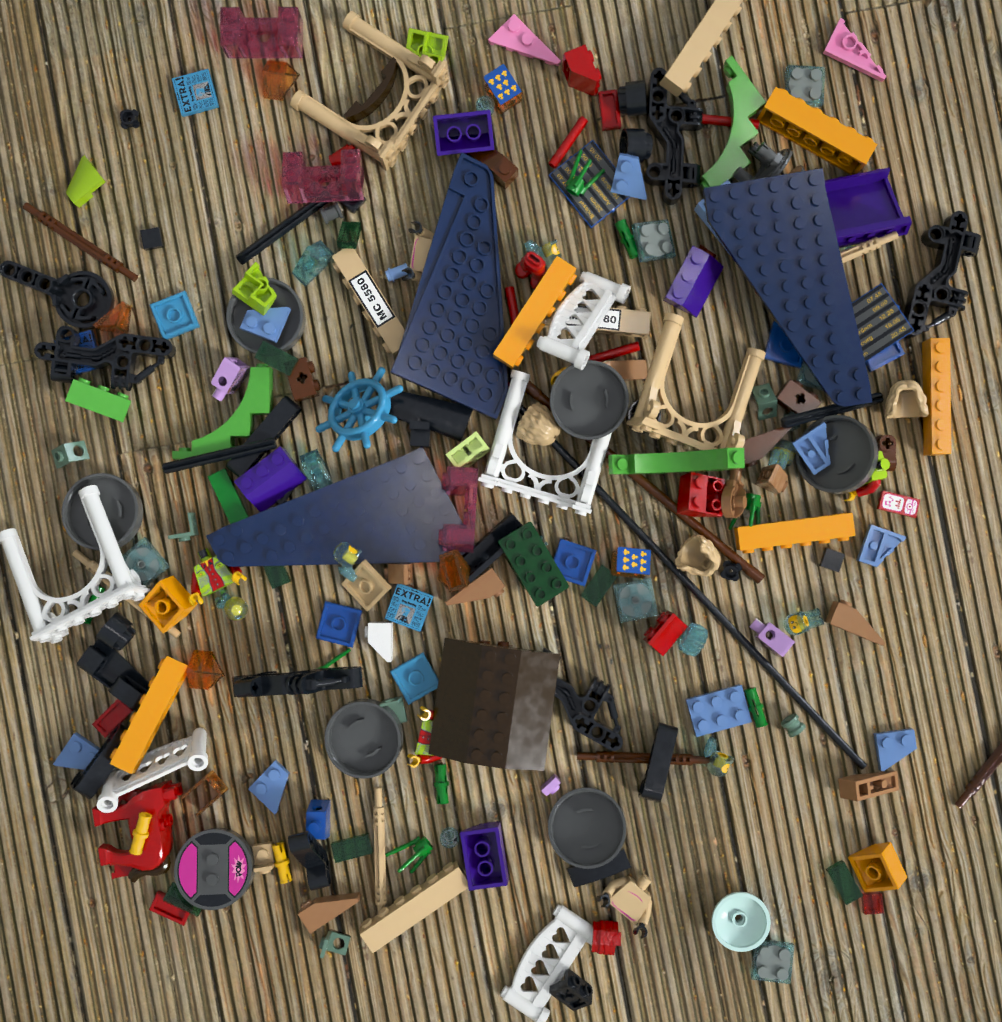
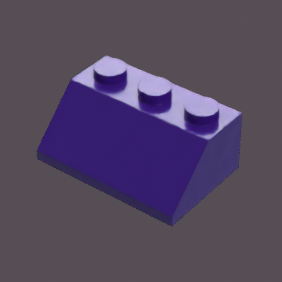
M490 110L433 116L437 156L494 150Z
M692 246L663 301L697 318L724 266L709 253Z
M280 446L234 482L244 496L262 512L277 503L278 499H282L287 492L294 490L308 478L287 450Z
M500 821L481 823L460 831L469 891L507 886L509 874Z

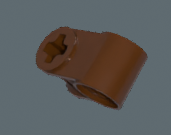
M892 435L875 437L878 443V451H882L883 457L890 462V467L886 471H895L897 465L896 439Z

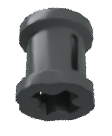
M337 201L332 206L319 209L325 224H329V221L339 217L341 219L344 218Z

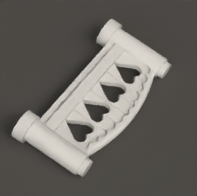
M588 271L582 272L579 279L581 284L562 301L556 310L549 327L548 336H540L536 345L539 350L574 364L575 368L580 370L584 369L590 356V352L585 350V347L615 300L624 304L631 289V286L622 283L620 285ZM587 291H592L598 299L585 300L582 297L586 296ZM582 303L590 312L577 313L574 310L578 308V304ZM574 316L582 325L568 326L566 322H569V317ZM565 329L568 330L573 339H559L557 336L561 335V330Z
M196 728L192 736L165 744L146 753L136 774H132L126 781L122 780V778L130 773L114 768L103 783L102 792L97 800V808L104 813L113 812L118 806L119 796L186 765L194 771L205 769L208 765L206 731L203 728ZM186 748L182 755H175L177 751ZM169 755L163 764L157 763L160 759L166 758ZM151 764L147 771L140 772L141 768Z
M557 904L552 913L555 916L554 920L537 934L524 952L516 969L512 985L509 987L505 985L500 993L502 1000L534 1022H546L550 1010L544 1006L551 997L549 993L550 986L562 980L565 970L569 969L585 942L592 946L593 925ZM562 927L570 942H555L552 936L557 934L558 928ZM548 944H553L559 958H544L542 952L546 950ZM542 960L549 975L533 974L531 972V969L536 967V961ZM530 976L533 978L538 991H524L521 989V985L525 983L526 977Z

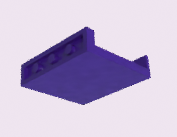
M890 168L876 169L874 171L825 180V188L839 248L857 245L875 237L880 238L894 231L898 233V236L907 235L912 221L910 216L903 217L888 180Z

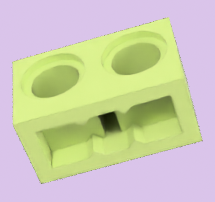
M476 431L445 455L454 467L462 473L491 450Z

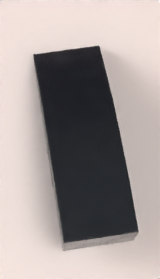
M622 848L619 854L604 866L593 869L570 866L566 869L573 886L577 887L631 868L625 850Z

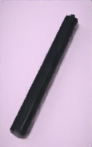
M327 191L322 192L237 254L236 259L242 265L329 203L332 200L330 194Z
M871 394V403L846 407L832 404L783 417L780 420L781 426L789 428L819 420L826 416L837 415L882 403L884 400L883 394Z
M269 438L163 463L162 469L166 474L274 449L277 447L275 438Z

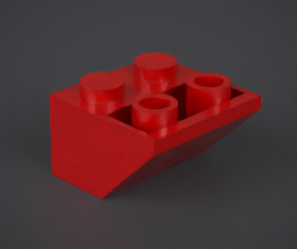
M586 45L564 53L562 71L569 87L591 96H596L602 77L600 70L595 68L593 54L591 50H587Z
M694 472L680 476L677 514L692 517H722L721 496L725 487V479Z
M668 610L666 613L662 612L657 617L656 625L654 627L650 626L645 631V638L643 639L662 656L666 654L688 627L674 613Z

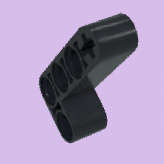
M658 723L645 778L640 785L639 798L656 803L661 802L678 734L677 727Z
M122 724L116 726L86 769L79 771L70 784L73 790L88 799L94 797L115 768V766L110 764L112 760L110 756L113 750L119 747L121 743L120 737L125 729L128 730V728Z
M310 831L288 836L290 852L306 868L310 890L313 891L331 886L327 852Z

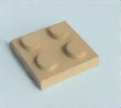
M366 559L342 583V586L367 612L392 588Z

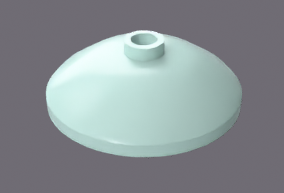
M734 892L723 897L715 906L711 920L712 929L718 941L726 948L737 952L750 951L760 946L767 938L771 924L770 915L765 904L758 897L747 892ZM736 915H741L739 920L735 919Z

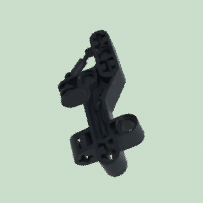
M656 68L651 72L648 82L647 125L664 148V163H651L646 169L644 180L648 185L663 186L662 199L664 203L674 205L682 194V188H697L700 186L701 166L683 163L684 138L679 131L701 130L703 128V124L700 123L702 122L701 115L703 114V109L696 108L695 100L683 92L678 97L686 107L669 106L667 104V90L660 84L659 87H656L657 78H659L660 82L666 74V70ZM658 96L661 98V101H655L653 97ZM657 110H658L657 119H659V120H656V118H655V116H654L655 111H657ZM671 116H677L680 120L674 121ZM649 172H657L658 177H652ZM672 186H674V187H673V195H675L674 197H672V196H671V193H669L670 190H671V188H672Z
M963 211L954 212L945 219L943 226L934 225L921 236V241L925 246L938 250L934 268L913 285L908 292L903 315L912 325L914 332L904 338L910 339L922 332H927L929 328L936 327L954 317L957 311L965 310L963 304L966 303V299L964 297H967L969 293L965 290L951 287L949 279L957 272L960 255L967 257L977 256L982 236L966 231L968 216ZM930 233L936 236V240L932 239ZM937 292H939V293L941 294V296H942V299H941V300L937 298V296H936V293H937ZM929 305L945 309V313L933 319L929 325H925ZM914 306H916L919 309V314H916L914 312Z
M61 326L57 330L55 343L40 342L34 348L36 357L51 363L50 377L52 381L72 384L76 376L77 366L103 369L111 365V388L116 389L118 387L120 390L126 388L127 391H131L132 384H140L142 380L155 371L157 366L163 365L165 359H170L176 354L175 345L167 339L126 333L120 334L96 348L79 347L80 335L69 326ZM67 332L72 333V336L69 340H65V334ZM129 341L132 344H135V346L128 344L125 347L123 344ZM150 342V348L143 351V344ZM167 345L169 347V350H165L164 352L161 349L157 348V346L160 348H166ZM49 350L53 352L54 355L50 353H45L44 355L43 352ZM137 356L158 358L155 364H150L139 374L134 375ZM127 358L128 364L125 367H121V360ZM119 371L127 372V375L125 376L123 373L119 375Z
M545 647L542 650L543 652L554 653ZM557 676L555 697L561 700L573 728L609 750H619L623 745V739L619 734L621 727L617 721L618 713L614 697L608 693L611 685H604V681H597L598 677L595 676L585 693L577 694L571 683ZM591 691L594 692L595 696L600 695L598 700H596L594 696L590 695ZM592 700L594 707L586 709L584 707L586 701ZM603 701L607 702L610 717L614 721L613 729L594 719ZM581 718H583V721L585 724L588 725V728H586V726L581 723L577 725L576 719L580 720ZM594 727L602 729L599 735L595 736L592 734ZM606 734L612 739L616 737L618 742L611 744L610 740L605 737Z
M361 666L320 668L288 673L269 671L232 677L234 697L239 698L312 694L322 690L363 687Z

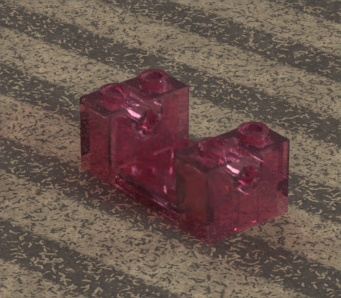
M220 7V46L227 58H303V19L298 7H278V18H245L240 7ZM263 34L270 36L266 42L260 41V37Z
M360 149L341 150V165L306 167L302 152H283L282 187L287 203L364 200V166ZM323 182H330L327 186L321 185Z
M447 466V472H443L442 489H446V494L465 496L464 509H468V512L464 511L463 525L443 524V529H439V545H442L443 551L473 553L478 468Z

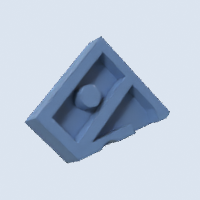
M624 153L619 154L610 192L643 200L647 199L638 156Z
M289 307L270 308L264 316L256 310H247L240 329L277 343L291 309Z
M825 422L820 423L792 442L813 475L831 464Z
M869 524L856 561L878 567L884 561V558L890 555L894 548L906 539V536Z
M912 728L874 733L878 768L880 771H885L917 749L915 731Z
M76 732L72 735L53 765L85 770L100 748Z
M275 760L248 790L271 812L276 814L279 810L280 801L290 772Z

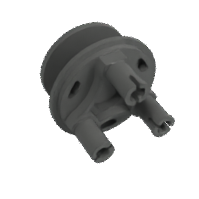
M755 142L749 148L748 153L760 161L761 166L758 172L752 177L740 166L733 173V176L739 182L778 176L788 164L793 151L788 148L776 153L765 142L761 145ZM800 165L790 173L805 171V168Z

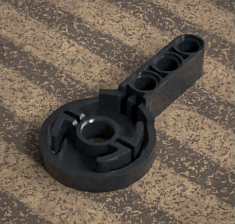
M4 261L0 265V273L5 278L49 295L59 316L71 326L79 329H94L104 324L113 312L115 304L113 290L105 279L93 272L77 271L55 279L12 261ZM15 268L14 273L10 275V270ZM32 275V280L28 282V277ZM50 281L49 288L45 289V284ZM87 293L89 295L88 304L79 306V296Z

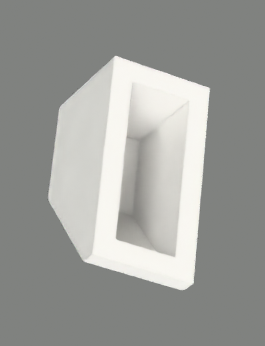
M369 622L368 626H365V638H368V643L387 662H391L393 660V622Z

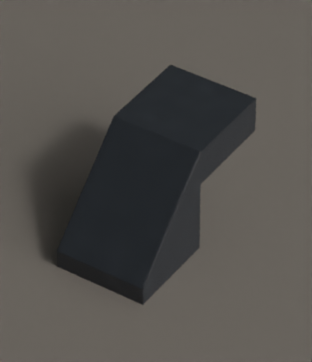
M410 421V446L431 448L430 422Z

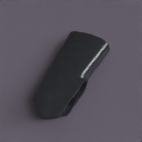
M402 391L391 397L389 414L408 424L410 421L430 422L431 431L461 442L473 410L461 404Z
M96 640L95 644L90 645L77 662L78 667L109 688L108 691L131 709L138 711L141 697L143 694H147L150 688L148 687L149 682L114 648L110 650L99 640Z

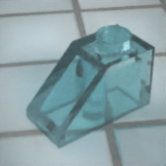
M320 240L306 247L292 274L304 286H307L328 265L334 253Z
M318 449L300 456L303 471L314 490L333 484L330 473Z

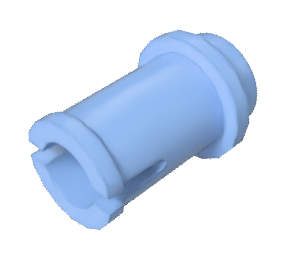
M404 263L392 269L387 268L388 270L385 271L388 282H395L396 279L408 275L406 272H402L403 269L408 268L407 264Z

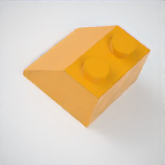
M173 575L160 580L138 606L158 629L165 633L184 619L198 603L195 601V606L191 605L189 602V592Z
M891 842L873 844L848 857L864 892L898 890L907 879V875Z

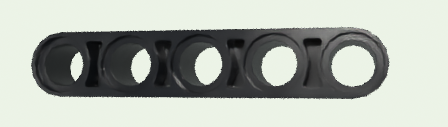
M285 396L244 444L269 438L277 440L298 416L302 408L288 396ZM268 450L232 458L226 467L237 477H240L255 466Z

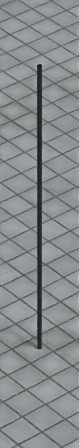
M521 404L519 413L523 416L527 409ZM556 439L550 444L574 470L581 466ZM585 469L582 470L580 473H578L582 478H583ZM597 483L595 492L852 761L861 770L864 769L867 764L698 587L680 569L676 568L675 563Z

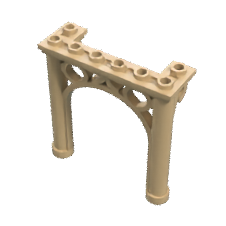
M350 11L344 19L343 28L388 58L392 59L394 57L396 59L397 65L404 77V90L398 106L387 118L372 125L353 124L301 90L294 94L290 106L297 111H302L379 161L383 169L387 171L389 167L392 168L395 165L399 152H403L406 148L410 135L413 136L416 133L420 120L426 118L430 105L436 103L440 90L447 86L449 82L447 61L439 60L436 64L427 55L422 54L419 57L362 20L357 13ZM406 67L418 75L409 78ZM415 82H422L424 84L422 92L418 95L412 94L410 92V85ZM408 97L412 101H418L412 112L409 110L410 101ZM402 119H406L401 129L398 131V128L393 121L397 123ZM386 127L392 128L394 134L387 141L380 138V130ZM375 132V137L367 136L364 133Z
M665 313L664 325L634 417H631L626 422V425L632 426L631 430L649 433L651 438L658 440L663 438L667 444L673 446L681 445L685 451L743 448L745 436L740 434L741 423L766 352L757 348H747L731 401L726 411L719 418L707 423L687 420L672 408L664 388L665 376L684 318L674 313ZM657 394H658V397H659L660 402L656 401ZM660 409H664L668 414V420L665 424L658 422L656 419ZM726 421L722 432L718 425ZM674 423L677 425L679 433L667 428ZM708 428H712L716 434V439L712 443L704 437V433ZM693 431H698L697 437L699 441L688 437V435Z

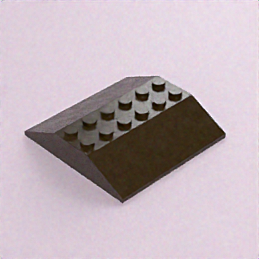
M445 638L428 754L467 764L502 769L544 771L560 654Z

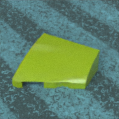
M409 28L406 48L419 57L422 54L427 55L437 64L439 60L443 61L445 59L449 36Z
M85 155L82 156L66 190L70 200L79 208L94 197L92 193L106 182Z
M255 262L245 272L244 278L232 289V294L264 316L274 303L277 295L273 288L269 286L266 276H263L259 270V264Z

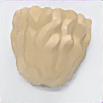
M901 380L890 388L889 395L885 401V417L887 419L928 416L926 395L916 381Z
M539 402L528 407L516 428L517 437L531 445H550L560 434V426L555 421L552 412Z
M697 534L692 535L691 538H688L680 546V550L677 553L678 557L675 559V565L677 569L687 571L690 575L706 577L711 576L715 570H718L721 558L712 541Z

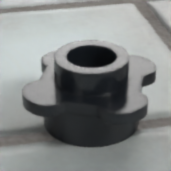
M135 109L121 111V127L123 129H128L129 127L138 128L140 126L138 121L139 112Z
M728 560L724 561V568L720 573L721 577L727 580H739L738 574L742 569L741 564H733Z

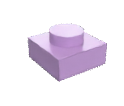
M553 774L541 786V791L546 796L550 793L553 795L560 788L559 784L561 782L558 776Z

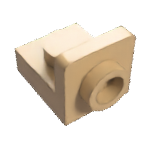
M273 841L258 843L252 846L255 862L253 872L266 874L274 868V862L276 861L271 847Z

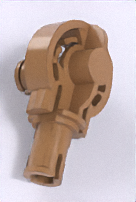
M743 468L731 469L729 480L725 482L726 487H724L721 496V508L725 518H738L747 506L744 484L741 482Z

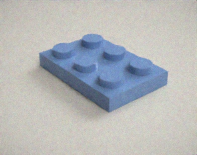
M741 684L685 699L696 737L752 722Z

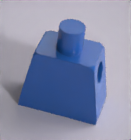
M311 799L307 808L306 831H310L316 839L324 840L330 837L331 800Z

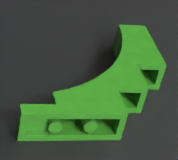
M732 55L725 60L723 65L725 75L728 78H732L726 87L731 107L729 137L719 159L702 175L700 179L702 189L719 186L727 180L731 181L734 178L733 173L738 167L741 166L744 170L749 167L751 162L741 148L756 138L759 133L749 118L766 104L764 98Z
M256 364V367H250V377L245 395L234 414L212 433L193 440L192 451L191 448H179V451H172V459L180 460L235 447V438H249L254 432V415H269L273 410V369L268 367V364Z
M744 448L608 455L609 474L689 473L745 468Z

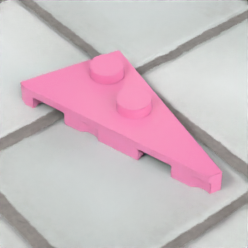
M515 14L488 39L490 45L494 46L496 44L505 47L508 51H515L532 59L534 57L549 65L559 66L561 60Z
M840 18L823 54L883 82L886 78L883 69L879 65L876 66L870 58L871 54L858 41L854 32L851 33L844 25V19Z

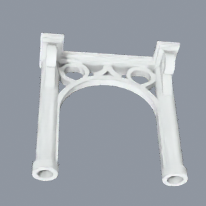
M512 370L510 375L511 382L484 474L478 478V481L482 482L481 486L491 489L494 486L502 487L501 491L512 494V491L520 492L519 496L530 499L531 496L537 497L538 502L549 505L550 501L557 503L556 507L567 510L568 507L575 509L576 514L586 516L587 513L591 514V502L612 433L599 439H593L586 460L580 467L570 473L545 475L530 469L517 456L513 446V431L530 374ZM507 447H509L513 460L506 461L503 464ZM517 463L521 468L522 474L519 478L515 479L506 475L505 469L510 464ZM585 469L581 485L579 486L573 476ZM525 471L529 473L528 477L533 480L534 488L517 483L524 479ZM500 472L504 479L499 478ZM536 477L541 478V479H546V480H542V481L539 483V482H538V479H537ZM569 478L575 484V491L572 494L562 493L559 490L558 485L562 480ZM552 480H557L554 488L558 495L542 491L541 488L545 484H552ZM575 495H577L576 500L570 499V498L574 497Z
M96 485L86 486L79 490L78 494L99 545L100 563L92 580L82 590L73 595L55 598L45 594L35 582L16 529L10 528L0 532V544H2L33 628L32 636L29 637L31 641H40V643L51 642V644L58 643L63 640L62 637L69 634V627L83 624L85 619L100 615L102 610L106 608L116 607L119 605L118 602L122 600H142L151 591L146 585H141L139 575L133 569L129 570L100 500V491ZM108 565L112 575L105 574ZM108 579L110 581V588L100 593L98 587L101 580ZM92 595H95L96 597H99V598L95 599L94 601L88 603L89 598H90ZM39 598L47 601L45 606H43ZM55 603H58L62 609L59 616L50 612ZM69 605L77 606L78 609L69 613Z

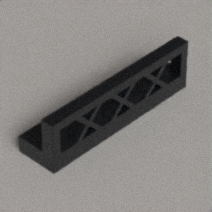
M509 513L454 564L471 583L504 553L498 540L523 525L512 513Z

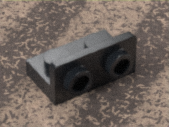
M570 969L565 970V980L550 986L549 993L573 1011L592 1004V986Z

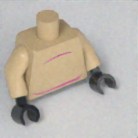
M413 221L411 223L415 225L416 229L409 228L408 231L410 233H418V235H415L410 268L402 270V272L408 274V277L404 276L402 280L407 281L411 279L412 281L420 282L434 233L422 227L419 221Z
M643 873L637 881L629 875L611 880L604 889L603 895L596 897V902H600L603 899L604 903L601 905V908L608 907L611 904L633 924L636 925L638 923L639 926L633 930L634 935H637L640 929L642 932L641 939L647 936L646 927L651 916L652 900L646 888L652 882L651 879Z

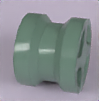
M796 713L787 716L781 722V726L787 729L789 737L800 734L806 728L805 724L798 720L799 716Z

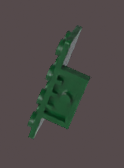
M527 522L498 540L500 547L505 553V559L523 589L527 590L537 607L569 588L567 581L532 522Z

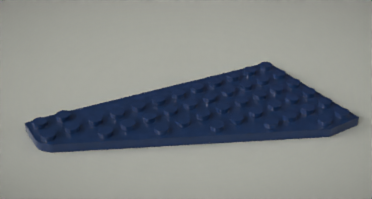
M461 152L451 176L399 351L390 373L496 420L508 392L507 366L493 357L494 351L504 338L494 177L486 164Z
M423 447L222 527L206 536L218 560L230 567L351 564V562L343 557L347 544L358 551L357 554H353L358 556L354 564H360L365 559L370 564L449 562L470 551L475 546Z

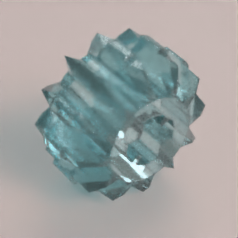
M695 623L689 624L679 641V650L689 656H697L706 643L708 630Z

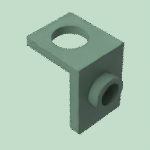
M770 384L754 386L752 394L758 405V420L776 417L778 400ZM766 408H772L770 413L762 414Z
M85 441L64 443L51 451L57 469L71 462L90 458ZM74 446L82 449V456L74 454Z
M187 513L190 532L168 535V539H178L179 542L191 540V536L199 535L196 513Z
M402 696L384 699L379 704L380 707L388 706L391 708L401 723L408 721Z
M329 930L326 937L322 936L319 949H322L320 958H324L326 951L346 955L351 936ZM336 938L344 940L342 948L334 946L333 942Z

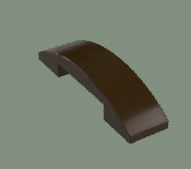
M394 57L381 71L382 83L365 103L361 105L355 101L344 114L347 121L356 123L366 118L387 98L394 85L398 70Z

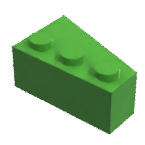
M80 377L78 380L73 379L65 399L66 402L124 422L131 404V400H128V395L117 392V395L109 393L110 388L98 385L96 388L90 385L91 381Z

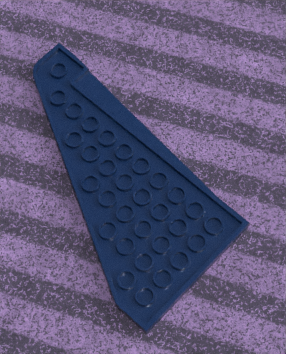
M823 168L704 188L703 194L707 222L830 401L844 407L871 403L870 381L825 188Z

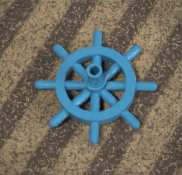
M384 367L378 368L373 379L363 378L356 380L355 373L350 371L348 373L349 383L341 388L334 397L328 395L322 397L323 402L330 404L328 420L317 425L315 430L321 433L332 428L339 435L332 446L334 452L340 450L345 440L357 441L362 439L363 447L368 449L371 447L369 436L375 433L385 421L392 424L397 423V417L389 414L391 397L401 393L403 386L397 385L386 390L379 383L386 371ZM365 391L362 397L360 398L359 393ZM374 391L378 393L377 396L370 399ZM378 404V407H377L376 410L370 409L371 407H373V406H375V405ZM343 408L347 409V411L341 413ZM348 419V421L346 422V424H345V426H344V428H343V427L341 426V422H343V421H345V420ZM358 420V425H359V426L353 428L354 424H355L356 421Z

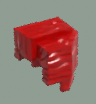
M607 920L593 921L591 952L614 955L616 946H621V932L618 931V922Z

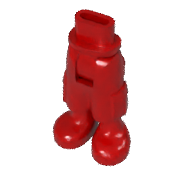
M527 252L516 265L515 274L519 279H525L531 275L530 285L535 290L547 272L545 268L546 262L535 252Z

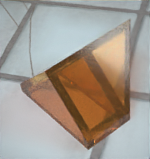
M268 60L262 70L264 99L283 101L284 96L300 74L287 62Z
M122 301L95 322L93 326L105 332L128 334L132 308L129 304Z
M455 549L439 555L438 580L448 589L449 593L468 587L471 568L459 551Z
M193 650L186 670L189 688L209 690L225 676L213 653L214 651Z

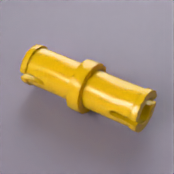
M139 813L136 829L132 833L134 837L129 850L133 855H141L143 852L145 839L149 836L148 828L152 818L150 813Z
M278 842L276 845H271L276 861L274 866L277 867L280 884H285L288 881H292L288 865L290 860L286 856L284 842Z

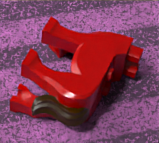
M172 780L150 785L143 790L136 788L119 796L116 810L110 813L101 812L97 805L92 809L95 827L108 822L128 820L132 839L134 837L132 833L136 829L139 813L147 812L152 815L148 828L149 836L145 839L141 855H133L129 850L117 849L111 844L103 843L98 848L100 865H114V873H111L112 879L128 876L131 882L135 883L143 876H158L170 869L171 861L169 855L173 848L171 827L173 825V816L169 813V804L172 800H176L178 795L183 794L181 782L172 783Z

